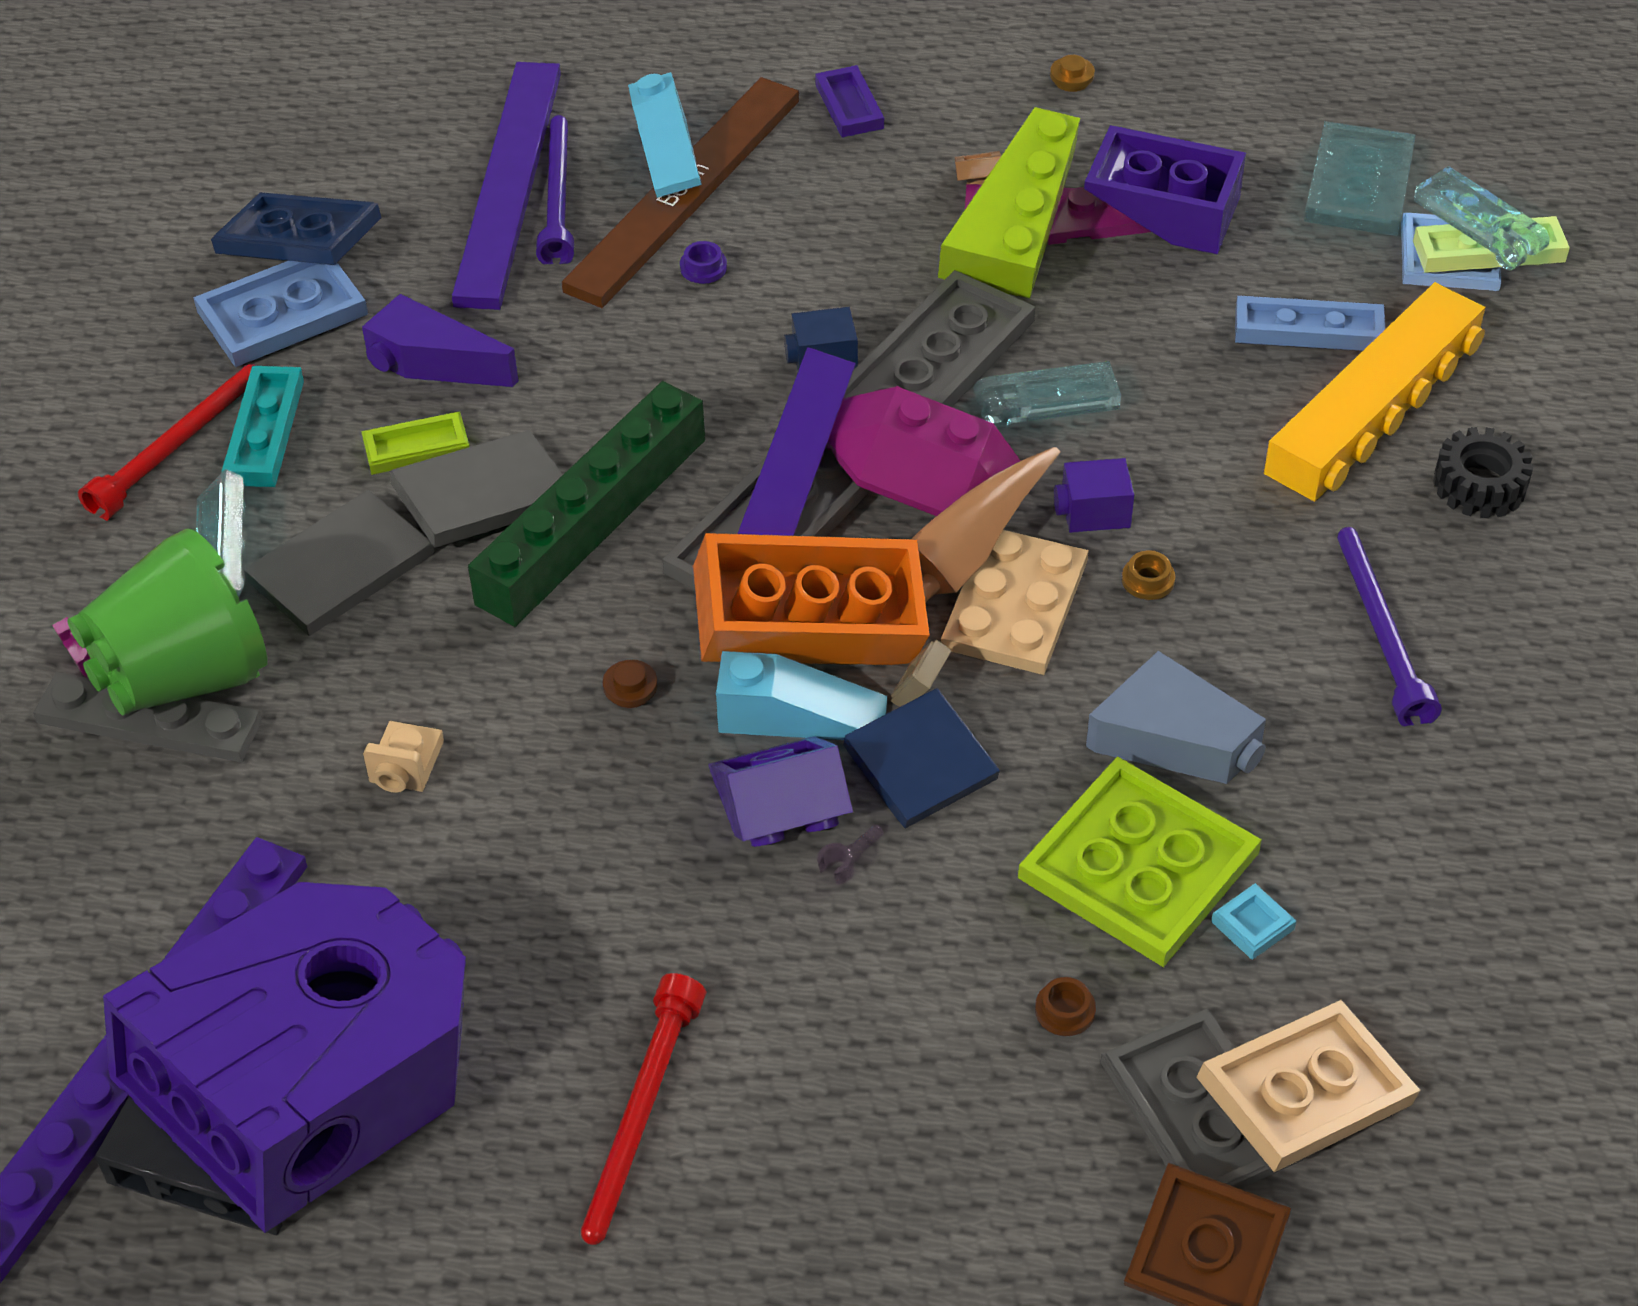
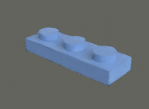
M1237 296L1235 343L1363 351L1385 330L1384 304Z

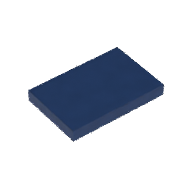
M260 192L211 238L216 254L335 265L382 217L378 203Z

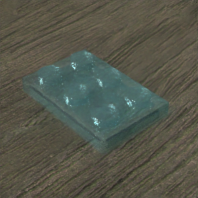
M1325 121L1304 222L1398 236L1416 135Z

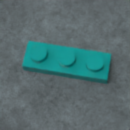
M252 366L222 468L225 485L276 487L304 384L301 367Z

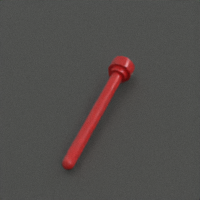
M248 364L113 476L108 474L103 477L95 476L80 488L78 497L83 507L93 514L99 508L104 509L105 513L99 517L108 521L123 508V500L127 497L126 491L245 392L251 368L256 365Z
M669 973L662 976L653 999L656 1007L655 1014L659 1020L581 1228V1237L587 1244L597 1245L606 1237L681 1027L688 1026L691 1019H696L699 1016L706 996V990L701 983L689 976Z

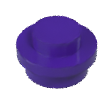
M698 241L686 247L684 255L680 259V272L682 276L694 283L706 284L715 282L722 278L727 271V259L720 247L713 242Z

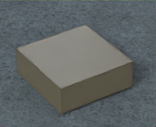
M937 639L934 642L931 641L910 662L891 694V702L901 707L924 695L932 686L952 650Z

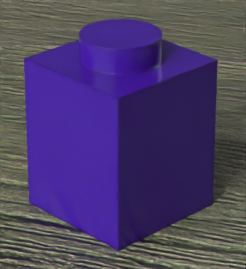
M1126 458L1064 463L1062 484L1054 485V505L1057 516L1066 515L1069 533L1131 528L1134 491Z

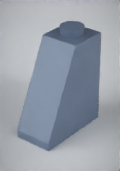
M1157 651L1089 714L1086 747L1096 753L1112 757L1118 756L1125 760L1227 784L1241 770L1245 773H1250L1262 759L1266 748L1262 744L1266 719L1160 651Z

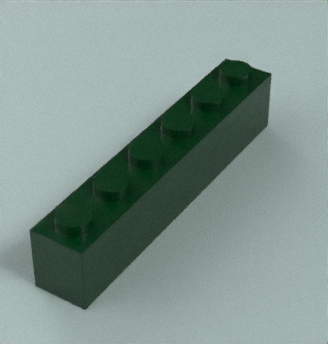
M661 381L468 564L474 605L516 627L705 442L703 400Z

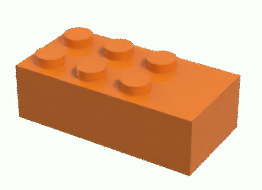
M705 533L693 565L702 662H721L722 651L778 654L796 662L808 664H909L921 652L930 636L917 540Z

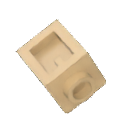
M389 721L380 744L368 743L363 755L369 781L376 783L380 788L389 792L397 793L402 792L404 789L423 792L444 742L442 730Z

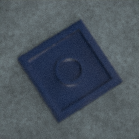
M938 688L852 731L844 737L843 746L905 829L997 780L1000 773L999 768Z

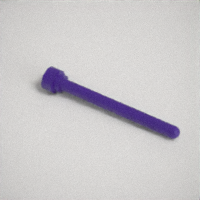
M561 115L554 116L550 121L547 227L538 234L536 243V255L542 264H553L552 258H561L559 264H567L574 257V238L565 228L568 122Z
M1344 527L1339 531L1337 539L1397 687L1394 690L1392 706L1398 721L1402 726H1411L1414 724L1410 717L1419 716L1421 724L1432 723L1440 716L1442 711L1437 694L1430 684L1425 683V681L1416 676L1358 532L1352 527Z

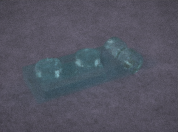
M1450 166L1416 186L1414 196L1416 203L1493 252L1497 262L1504 269H1515L1526 261L1527 254L1536 255L1549 245L1550 238L1548 232L1542 225Z
M1110 361L988 376L978 380L973 388L977 404L983 406L980 412L981 418L994 423L997 429L1008 428L1011 423L1120 409L1121 393Z

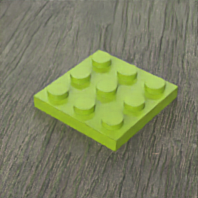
M1117 756L1019 864L1018 879L1164 968L1260 852L1262 839Z

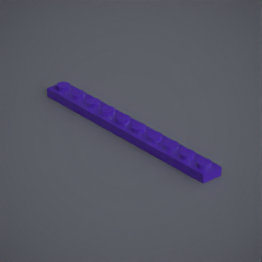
M256 837L163 960L294 885L308 867L305 856ZM106 1035L0 1174V1283L96 1155L129 1098V1095L124 1090L122 1091L109 1077Z

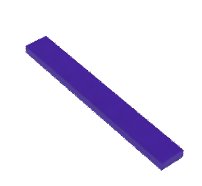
M516 62L452 293L453 307L501 310L561 76L560 64Z

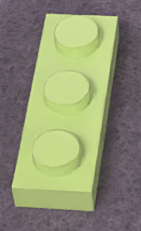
M1556 216L1416 227L1413 238L1424 273L1566 262L1570 248Z

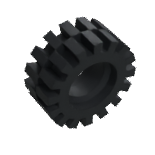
M1477 427L1468 428L1466 436L1459 430L1453 433L1452 440L1446 438L1439 451L1433 479L1434 487H1438L1437 495L1439 498L1449 497L1447 506L1453 510L1458 505L1464 506L1462 514L1470 517L1473 510L1480 511V518L1489 519L1492 510L1495 511L1497 517L1506 516L1508 508L1513 512L1518 509L1520 502H1524L1533 472V464H1531L1532 456L1530 451L1523 453L1525 445L1520 440L1513 444L1510 443L1511 434L1503 432L1501 437L1493 436L1494 428L1486 427L1485 433L1479 434ZM1466 468H1487L1497 473L1500 477H1479L1470 473Z

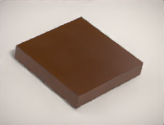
M1168 1163L1126 1274L1124 1285L1177 1306H1258L1289 1220L1291 1208Z

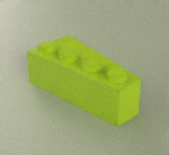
M1034 107L941 244L938 278L945 280L956 270L1009 295L1025 298L1031 297L1074 156L1080 123L1079 117Z

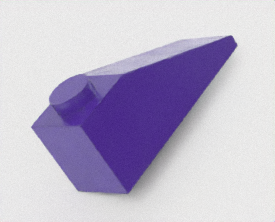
M399 294L362 326L368 360L380 371L386 372L390 370L404 378L505 387H513L519 382L514 348L402 294Z

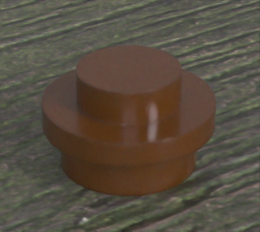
M624 660L615 663L603 676V690L606 697L614 704L625 708H635L645 704L655 695L658 687L657 675L654 669L647 663L639 660Z
M1056 978L1050 981L1037 995L1035 1003L1037 1020L1047 1031L1059 1036L1078 1035L1087 1030L1094 1021L1096 1013L1095 999L1086 985L1075 978Z

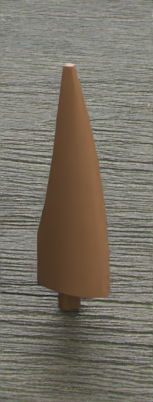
M1052 447L1021 460L985 480L961 496L911 539L917 540L925 603L935 594L956 593L988 559L1001 532L1025 496L1060 454V450L1057 447Z

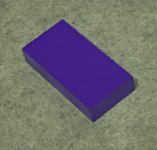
M857 65L815 74V85L841 137L884 129V116Z

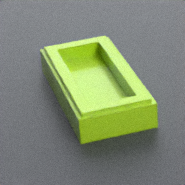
M460 412L361 431L371 475L388 472L470 447Z

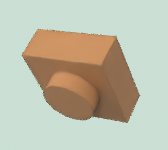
M1000 151L955 157L957 180H967V184L982 185L1000 159Z

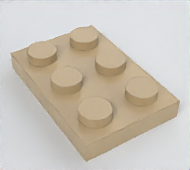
M1003 530L988 559L963 585L941 637V643L952 650L951 652L1044 675L1087 564L1088 550Z
M1342 1000L1203 1062L1196 1077L1273 1172L1285 1168L1411 1106L1420 1092L1415 1083Z

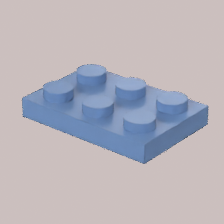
M286 261L193 297L197 313L235 367L368 315L365 299L338 263L328 265Z

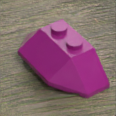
M898 386L844 398L826 446L828 450H832L839 464L857 486L934 516H938L961 496L985 480L1021 461L994 423Z

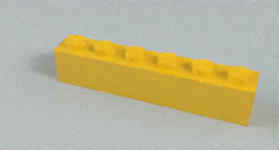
M1434 282L1269 440L1264 474L1314 502L1328 489L1333 492L1338 490L1345 481L1349 468L1356 461L1360 463L1366 462L1373 453L1377 440L1384 433L1389 436L1393 435L1401 425L1405 412L1411 406L1416 409L1420 408L1428 398L1432 385L1438 379L1442 382L1447 381L1453 374L1459 358L1464 353L1471 356L1477 351L1485 335V330L1481 328L1485 307Z

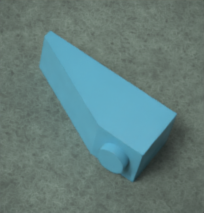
M672 73L663 75L649 74L640 78L636 83L629 84L632 106L657 198L702 185L686 118Z
M722 651L716 690L719 733L799 738L815 736L820 739L844 740L845 735L886 714L887 696L778 654Z

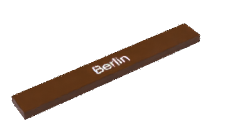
M760 77L693 146L702 185L658 198L653 187L562 281L563 293L603 308L799 102V90Z

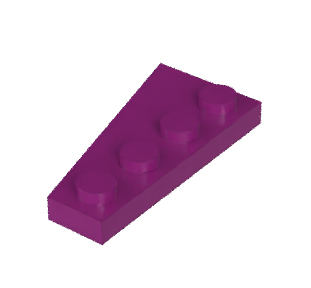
M966 184L965 209L982 185ZM1084 187L1064 188L1047 243L1052 245L1067 243V239L1088 236L1090 239L1148 233L1151 231L1085 190Z

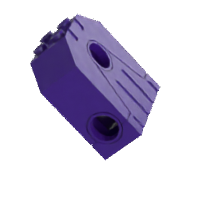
M298 882L149 969L150 973L146 970L103 995L110 1079L122 1091L124 1090L134 1100V1103L160 1129L162 1128L211 1177L229 1198L251 1217V1220L264 1233L306 1206L307 1201L309 1203L455 1105L462 1034L466 957L454 941L448 938H440L439 934L423 920L421 914L414 906L410 904L403 905L385 887Z

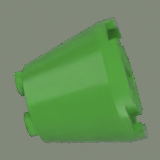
M184 529L164 539L83 610L68 619V626L72 635L82 648L86 647L91 658L83 662L89 680L99 692L107 688L114 706L121 715L245 685L260 676L258 670L267 665L264 640L248 600H239L229 579L223 573L218 572L225 568L224 560L202 535L192 529Z

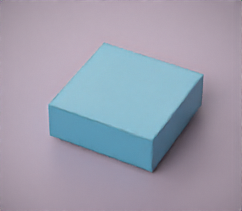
M1256 883L1213 912L1211 920L1221 932L1252 960L1295 930L1296 920Z

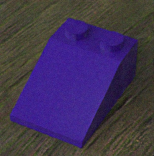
M1110 125L1085 179L1084 189L1172 245L1218 254L1240 199L1246 153Z

